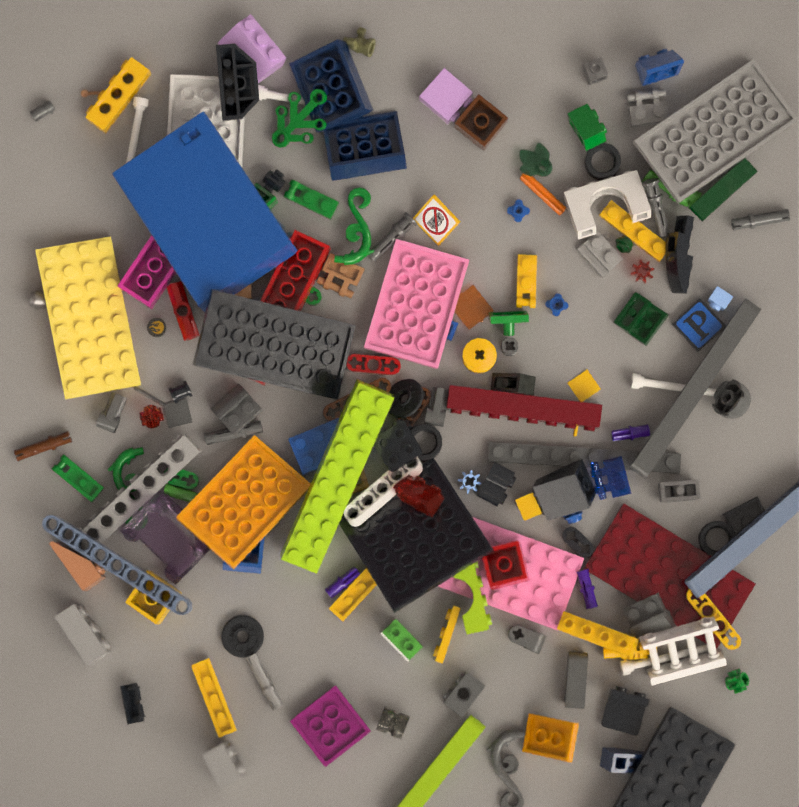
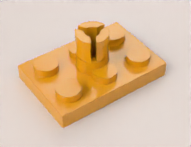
M529 713L522 752L572 762L579 723Z

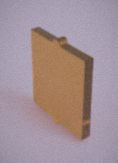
M474 285L463 293L460 292L455 308L456 315L468 330L479 322L482 323L483 319L488 316V312L494 311Z

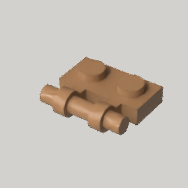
M330 253L322 269L323 272L328 274L327 279L319 276L317 283L326 290L331 289L339 293V296H346L352 299L354 292L349 290L348 287L350 284L358 286L365 269L355 264L344 265V263H334L335 255ZM334 277L343 280V285L340 286L332 282Z

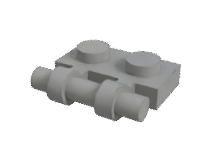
M658 88L647 92L635 91L632 94H627L628 102H636V106L629 107L631 127L660 123L669 117L667 102L659 103V97L666 96L665 89L658 90ZM652 98L653 104H642L643 99Z

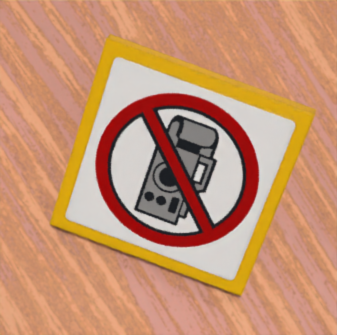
M435 194L413 217L420 228L438 246L461 222Z

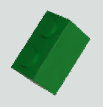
M588 103L567 113L569 123L586 151L606 142L605 133H607V129L603 122L599 123L596 110H591Z

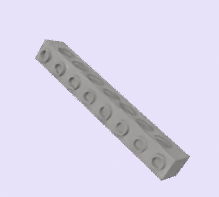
M179 434L171 441L173 444L171 448L167 450L165 447L157 455L159 459L156 462L150 461L143 468L145 472L141 476L136 474L129 481L131 485L127 489L122 487L115 494L117 498L113 502L108 500L101 507L103 511L99 515L94 513L87 520L89 524L84 529L82 527L78 529L88 534L90 528L96 529L98 536L94 539L103 543L201 450L186 434L183 436ZM175 449H179L183 454L180 460H176L172 456ZM161 462L168 465L166 473H162L158 469ZM146 476L154 478L152 486L145 484L144 479ZM132 489L139 490V499L131 497L130 492ZM118 502H123L126 505L125 512L117 510L116 505ZM104 515L112 518L111 525L103 523L102 518ZM87 539L81 542V547L84 550L89 547Z

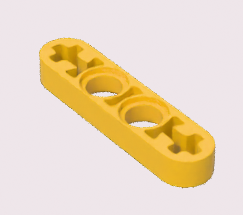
M688 589L686 599L702 619L714 617L716 621L721 620L724 622L725 628L723 631H712L727 649H737L741 644L740 636L708 596L704 593L698 597L701 601L705 598L706 602L697 608L696 604H699L696 599L691 600V590ZM705 605H709L713 609L710 616H704L702 613V608ZM730 629L731 632L728 635L731 638L736 637V645H728L729 639L726 636L722 639L720 635Z

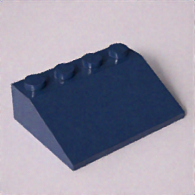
M337 39L289 63L305 105L311 101L310 94L313 90L320 89L326 92V102L322 105H317L309 114L312 121L316 119H324L326 121V128L324 130L358 119L373 111L345 41ZM319 94L317 97L319 101L322 100V94ZM319 121L317 124L319 128L322 127L321 121ZM316 130V133L322 132L324 130Z
M397 111L362 116L323 131L332 181L407 169Z

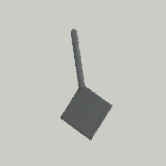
M137 386L134 387V390L164 407L169 428L192 423L187 399L180 400L176 404L175 402L165 404Z

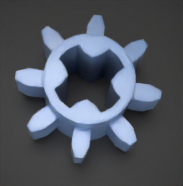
M470 470L468 475L462 472L464 478L458 479L463 484L460 490L466 488L467 494H469L471 489L477 492L475 486L482 484L477 482V478L480 475H472V470ZM467 477H468L469 479H472V478H473V479H474V481H473V485H474V486H472V487H471L470 485H467V486H466V485H465V483H466V479H465V478H467Z

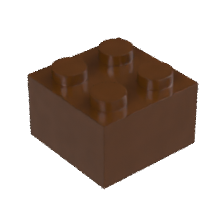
M478 94L455 122L454 128L484 151L507 124L508 117Z

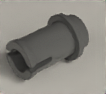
M49 100L47 102L44 101V104L30 111V113L37 122L46 115L53 114L55 108Z

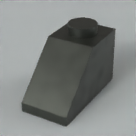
M492 373L490 390L534 396L536 377L521 373Z

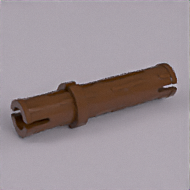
M69 431L56 436L50 435L48 439L14 450L15 456L19 455L16 457L19 462L50 449L56 450L59 446L72 443V437L66 438L70 435Z

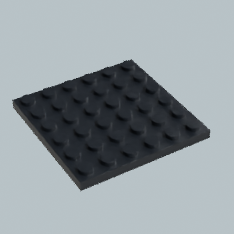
M434 458L422 464V472L361 525L351 526L344 514L339 522L342 530L394 613L494 551ZM387 487L379 491V493H384ZM373 500L366 501L365 505H370ZM352 513L350 518H355L358 513Z

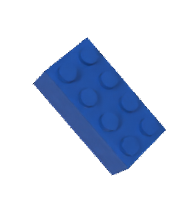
M339 418L288 439L303 475L317 470Z

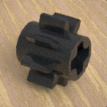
M277 169L275 172L269 170L262 180L265 183L264 188L270 193L274 190L278 193L286 183L283 179L284 174Z

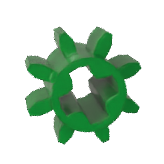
M735 669L727 673L725 685L728 690H734V694L747 690L746 686L749 685V677L745 672Z

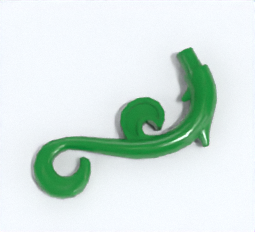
M354 188L348 194V205L358 224L349 225L345 233L348 241L357 242L360 236L356 235V233L360 232L363 238L361 247L356 252L351 250L349 254H344V256L335 255L334 263L353 265L374 252V250H370L371 234L368 225L353 204V199L356 196L363 198V203L358 206L359 209H364L371 203V195L364 188Z
M132 447L124 450L108 468V471L113 470V480L118 491L122 487L125 489L129 487L122 480L123 466L125 463L129 465L130 461L136 458L135 456L143 455V447L135 449ZM128 474L125 477V481H130L136 474ZM132 489L130 492L133 499L135 498L131 493L137 491V489ZM143 506L138 509L142 514L140 522H134L132 516L125 522L130 530L139 531L147 525L149 520L148 514Z

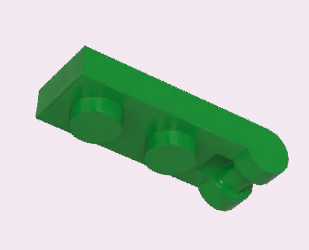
M291 179L288 191H285L283 197L331 220L339 202ZM296 190L301 191L299 197L294 195Z
M63 454L60 457L59 463L57 465L54 464L51 469L93 503L104 487ZM66 465H68L69 467H71V468L67 471V473H65V472L63 471V468H64Z

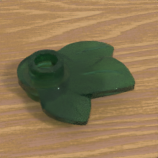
M538 143L534 152L529 150L519 151V157L523 163L519 170L523 174L541 177L550 175L553 168L549 160L550 153L543 144Z

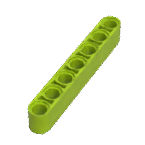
M470 715L397 807H423L486 726L473 715Z

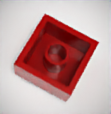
M519 541L492 547L494 551L483 557L489 587L492 590L530 581L522 546Z

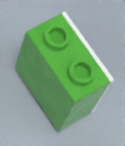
M397 619L381 633L407 662L423 647Z

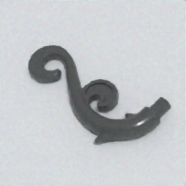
M514 729L505 731L486 749V751H491L492 765L498 777L518 798L516 805H509L508 797L511 796V793H505L500 800L501 807H523L524 805L522 793L508 776L518 770L519 762L517 758L512 755L506 756L503 762L508 763L506 768L502 766L500 761V754L504 745L506 744V747H509L511 741H515L516 738L525 737L524 730L514 731Z

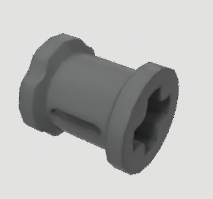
M514 338L503 340L501 345L502 353L506 356L515 355L518 351L517 340ZM513 343L514 350L510 349L509 351H507V346L505 344Z

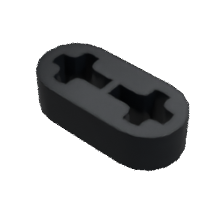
M568 527L563 531V541L579 556L586 558L592 555L594 551L593 544L576 528ZM567 531H568V532L574 531V532H575L574 537H575L578 541L575 542V541L572 540V539H570V540L568 541V540L566 539L567 536H568V535L566 534V532H567ZM580 542L584 546L588 544L590 546L588 548L590 552H585L582 554L580 552L582 548L578 545V543Z

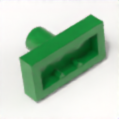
M526 310L488 312L490 324L503 323L504 336L515 335L514 323L529 322V314Z

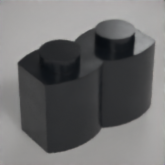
M494 462L477 497L496 507L499 504L503 505L508 496L505 494L507 487L512 488L516 477H514L515 472Z

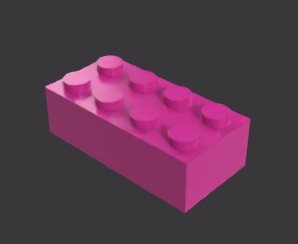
M152 235L118 284L122 291L151 310L176 274V271Z

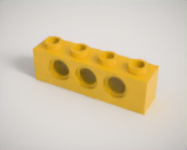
M132 57L123 62L118 75L115 74L110 79L109 87L100 92L97 97L98 101L95 105L92 104L86 111V119L105 134L151 76L150 70ZM130 75L133 76V81L125 83L124 78ZM115 90L122 92L119 98L112 97ZM103 106H110L108 113H101Z
M563 611L557 627L559 631L633 658L639 642L637 638Z

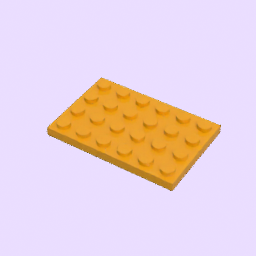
M254 435L178 514L176 519L232 569H235L308 491L311 483Z

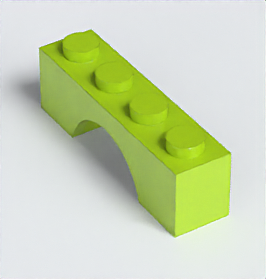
M478 561L453 576V578L466 582L473 593L472 606L468 612L462 615L466 635L490 630L489 625H492L490 613L486 614L484 608L488 606L486 596L481 595L480 588L483 587L482 578L477 576L476 569L479 568Z

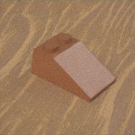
M51 541L49 543L82 591H89L106 578L104 575L106 573L105 569L94 561L58 542Z

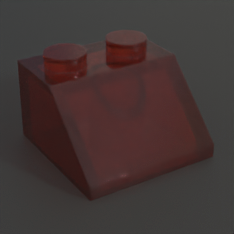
M407 475L393 486L401 501L430 517L434 516L444 500L441 493L442 490L433 484L431 486L427 485L425 480L419 476L414 478L411 475Z

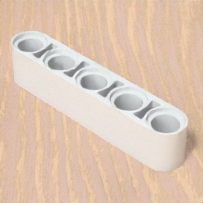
M416 457L394 472L388 470L348 504L344 511V516L351 526L361 525L414 480L423 470L419 458ZM411 463H417L415 467L409 468ZM397 475H402L399 480H394ZM387 487L384 493H379L382 488ZM373 500L370 505H365L366 501ZM352 513H358L355 518H350Z

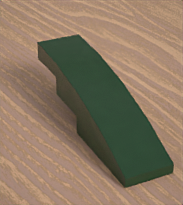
M744 158L690 207L691 211L703 222L758 171Z

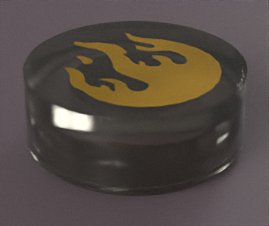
M153 318L148 322L147 331L151 336L158 338L166 333L167 326L162 319Z

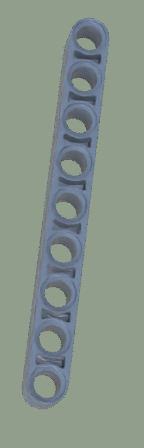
M799 481L684 581L696 598L706 593L799 512Z
M48 515L43 519L42 526L45 531L178 615H187L192 611L193 604L189 598L61 517ZM51 519H55L57 522L54 529L49 527ZM67 529H71L73 532V536L69 540L65 537ZM84 539H87L89 542V547L86 550L81 547V542ZM101 549L105 552L103 560L97 557V553ZM117 559L120 560L122 564L119 570H115L113 567V564ZM132 570H136L138 573V577L134 581L130 579V572ZM149 580L154 583L152 591L146 589V583ZM166 590L170 592V599L168 601H164L162 598V593ZM181 601L187 604L184 612L178 608V604Z

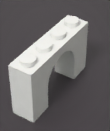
M637 170L625 171L621 175L604 178L598 182H589L585 186L578 188L572 187L564 192V200L578 239L596 234V225L590 207L597 198L603 195H614L621 198L628 208L633 223L651 218V208Z

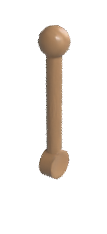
M84 89L81 91V96L99 95L101 91H88ZM115 90L112 95L117 97L120 96L121 92L120 90Z

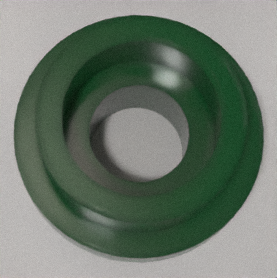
M623 235L615 240L616 248L620 252L630 253L634 245L627 236Z

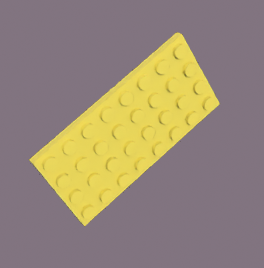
M111 236L36 249L35 253L65 400L140 386L141 382L122 290L118 287L120 279Z

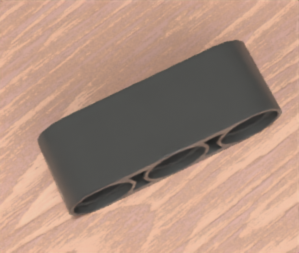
M568 652L565 708H585L588 653Z

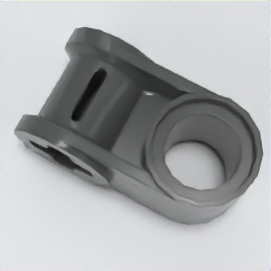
M519 625L513 626L508 630L510 641L537 654L540 653L547 637ZM519 629V633L522 634V637H517V639H514L515 635L512 633L513 631H517Z

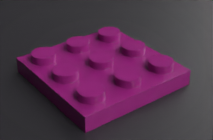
M336 685L290 720L291 724L324 767H327L371 732Z

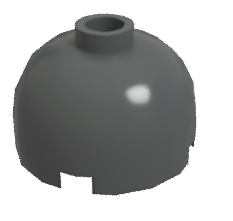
M732 379L730 382H723L717 388L713 396L716 399L715 404L712 403L714 411L728 419H736L747 412L751 403V395L745 385Z

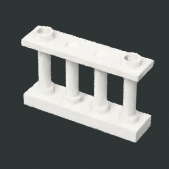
M705 617L699 621L655 633H647L639 637L643 649H649L652 668L646 669L651 685L727 665L721 649L716 650L712 631L718 630L719 626L714 617ZM705 633L708 652L697 655L694 636ZM686 639L690 657L679 660L675 641ZM667 644L671 662L660 665L656 647Z

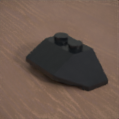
M235 43L216 45L222 121L241 120L260 101L257 65Z

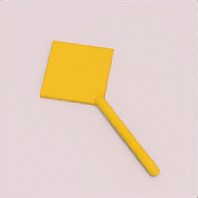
M585 370L567 383L579 402L585 401L601 390L588 370ZM576 426V429H574V437L577 436L579 426Z

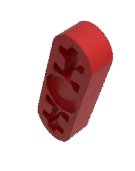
M351 354L348 356L346 367L351 372L396 375L401 369V364L394 357ZM356 358L357 362H362V358H366L364 363L365 370L361 369L362 365H356L355 368H352L349 361ZM372 359L377 360L379 363L376 370L368 368V362ZM381 360H385L384 364L387 365L394 361L398 368H394V371L391 372L390 368L384 367V371H380L382 367Z

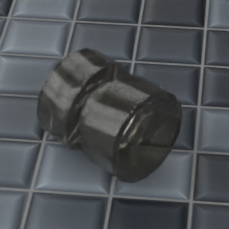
M385 706L376 730L383 733L390 732L391 736L402 739L410 716L401 712L396 714L395 710Z

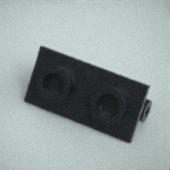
M137 683L120 686L127 724L145 721L144 717H146L143 705L140 704V686Z

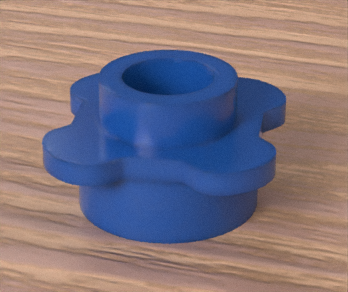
M518 199L512 207H508L507 213L512 215L516 222H521L525 215H529L530 209L523 205L522 200Z
M557 293L551 300L546 301V307L551 309L554 316H559L562 310L568 308V303L564 301L561 294Z
M579 511L563 517L567 520L568 524H572L582 519L581 515L583 512Z

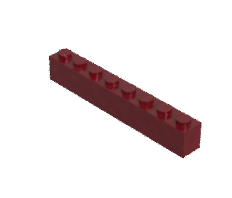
M454 385L449 387L447 410H450L452 414H462V411L469 412V416L481 417V414H486L490 419H500V416L507 417L508 421L513 422L525 419L526 423L538 424V421L546 422V426L557 427V424L565 425L564 428L576 429V426L584 427V431L595 432V429L600 428L603 406L594 403Z

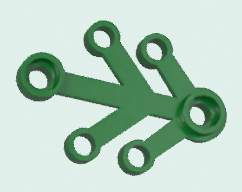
M320 89L313 90L310 94L311 101L299 114L298 103L301 100V95L298 92H291L288 95V100L290 101V123L286 128L285 116L288 115V108L282 105L276 108L277 130L272 134V142L276 147H286L289 142H303L305 144L313 142L314 137L309 132H304L302 135L291 134L296 128H315L316 130H324L326 128V121L324 119L303 121L317 105H322L326 102L327 94L325 91ZM294 94L297 95L296 101H293L292 96ZM319 94H322L321 101L317 98ZM281 108L284 109V113L282 115L280 114ZM319 121L322 122L321 128L317 126ZM308 134L310 138L309 141L306 142L305 136ZM281 135L284 136V140L282 142L279 139Z

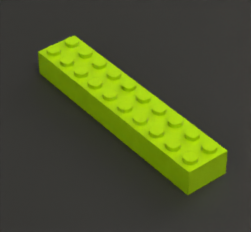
M356 379L281 550V560L317 574L394 400L393 394Z

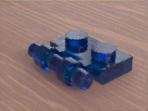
M622 456L603 460L605 468H599L598 462L590 464L592 469L590 471L591 477L594 478L596 485L594 487L595 492L600 500L606 499V492L611 491L613 498L632 494ZM607 475L609 483L603 484L602 476Z

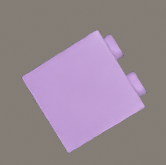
M444 68L419 96V101L448 125L451 121L455 122L461 115L459 112L463 107L467 108L472 103L473 92Z

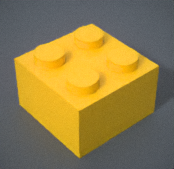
M149 570L146 571L155 578L159 579L166 585L170 586L171 588L182 594L180 590L172 586L170 583L162 579L154 572ZM149 580L146 583V589L152 591L154 583ZM134 588L125 601L126 604L156 625L161 624L170 611L136 588ZM167 590L162 593L164 601L170 599V592Z

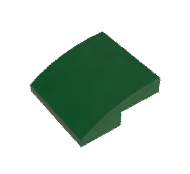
M635 291L613 323L647 346L667 319L668 314Z

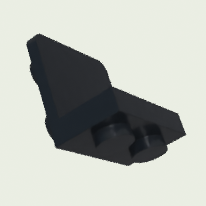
M400 419L392 424L393 427L380 431L374 443V446L391 472L398 470L422 454V449L410 430L413 427L407 420Z
M616 686L615 690L610 688L601 725L634 736L638 735L645 708L648 707L650 699L645 698L646 694L635 691L634 695L626 693L627 689Z

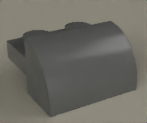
M239 383L210 408L234 436L263 411Z
M659 593L623 608L631 626L629 630L633 637L638 640L639 637L647 633H655L676 627L669 609L666 610Z

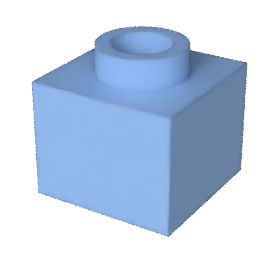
M717 286L707 302L710 303L709 306L718 312L719 310L724 311L733 296Z

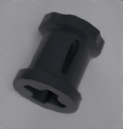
M186 380L175 388H168L175 404L184 397L193 396Z

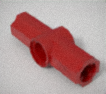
M182 281L166 286L184 341L200 336ZM180 307H187L188 312L186 315L181 316L178 314Z

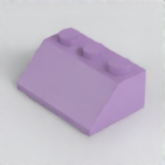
M251 14L238 22L218 42L219 45L235 43L256 62L258 83L280 69L286 60V56Z

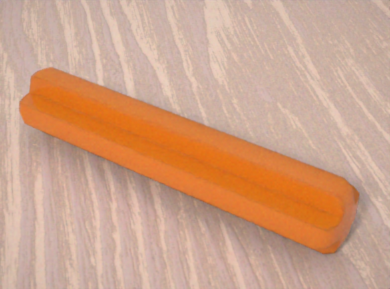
M525 171L520 176V180L558 215H562L565 212L566 207L530 173Z

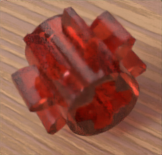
M639 260L638 266L632 265L635 271L630 275H635V282L642 280L645 284L647 277L649 279L653 278L650 272L654 271L655 268L649 267L650 261L645 264L642 260ZM641 267L643 270H647L644 276L642 273H638Z
M148 405L144 407L143 412L139 413L142 426L146 425L148 428H156L160 426V421H164L161 407L157 408L155 405Z

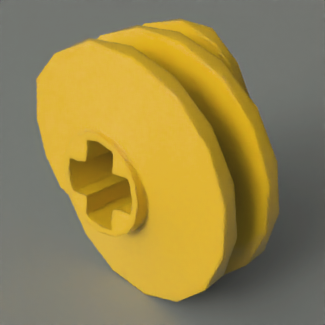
M476 338L465 345L462 358L465 367L471 372L485 373L494 366L497 352L490 341ZM477 351L484 353L483 360L480 358L478 360L475 359Z

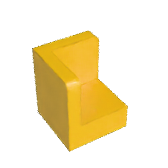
M533 492L514 500L524 521L542 514Z

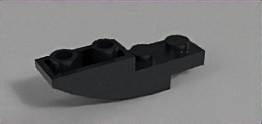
M689 215L677 216L674 232L667 233L665 251L666 270L669 285L674 294H687L690 272L693 266V256L688 255L694 217Z

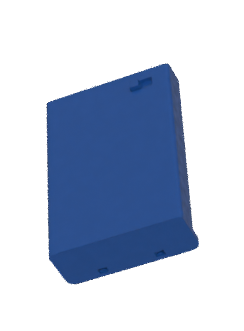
M201 112L112 173L192 298L204 312H206L211 289L235 295L297 252L296 247L205 112Z

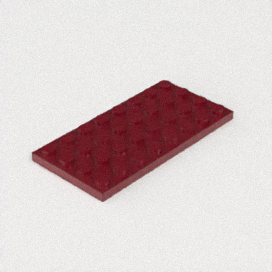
M623 503L584 567V570L589 569V573L636 602L659 593L666 610L669 609L676 626L702 619L686 599V592L689 588L684 581L711 556ZM732 569L705 594L729 624L732 625L756 583ZM691 592V600L696 599L699 602V604H696L697 608H699V606L702 603L706 602L705 598L703 599V601H701L699 598H696L695 595ZM705 605L702 608L704 616H710L713 612L712 607L709 605ZM721 620L716 621L719 626L717 631H723L725 628L724 622ZM705 633L694 636L698 640L707 644ZM713 633L714 642L717 650L721 642Z

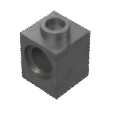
M602 57L584 63L582 69L589 86L607 79L608 72Z

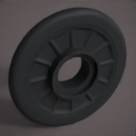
M403 379L395 383L389 392L393 394L394 400L388 412L397 418H406L413 415L420 408L423 401L424 393L422 386L413 379ZM408 394L407 401L401 403V398Z
M239 615L231 618L225 624L221 638L224 648L231 655L246 658L255 654L261 648L264 633L256 619L246 615ZM240 631H245L248 634V639L245 642H240L237 639V634Z

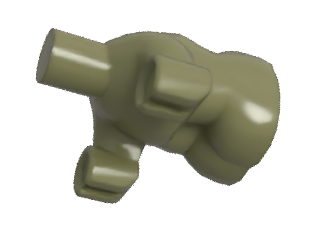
M359 27L357 29L358 36L354 39L343 38V41L354 52L362 53L366 57L373 55L376 40L374 38H364L365 28Z

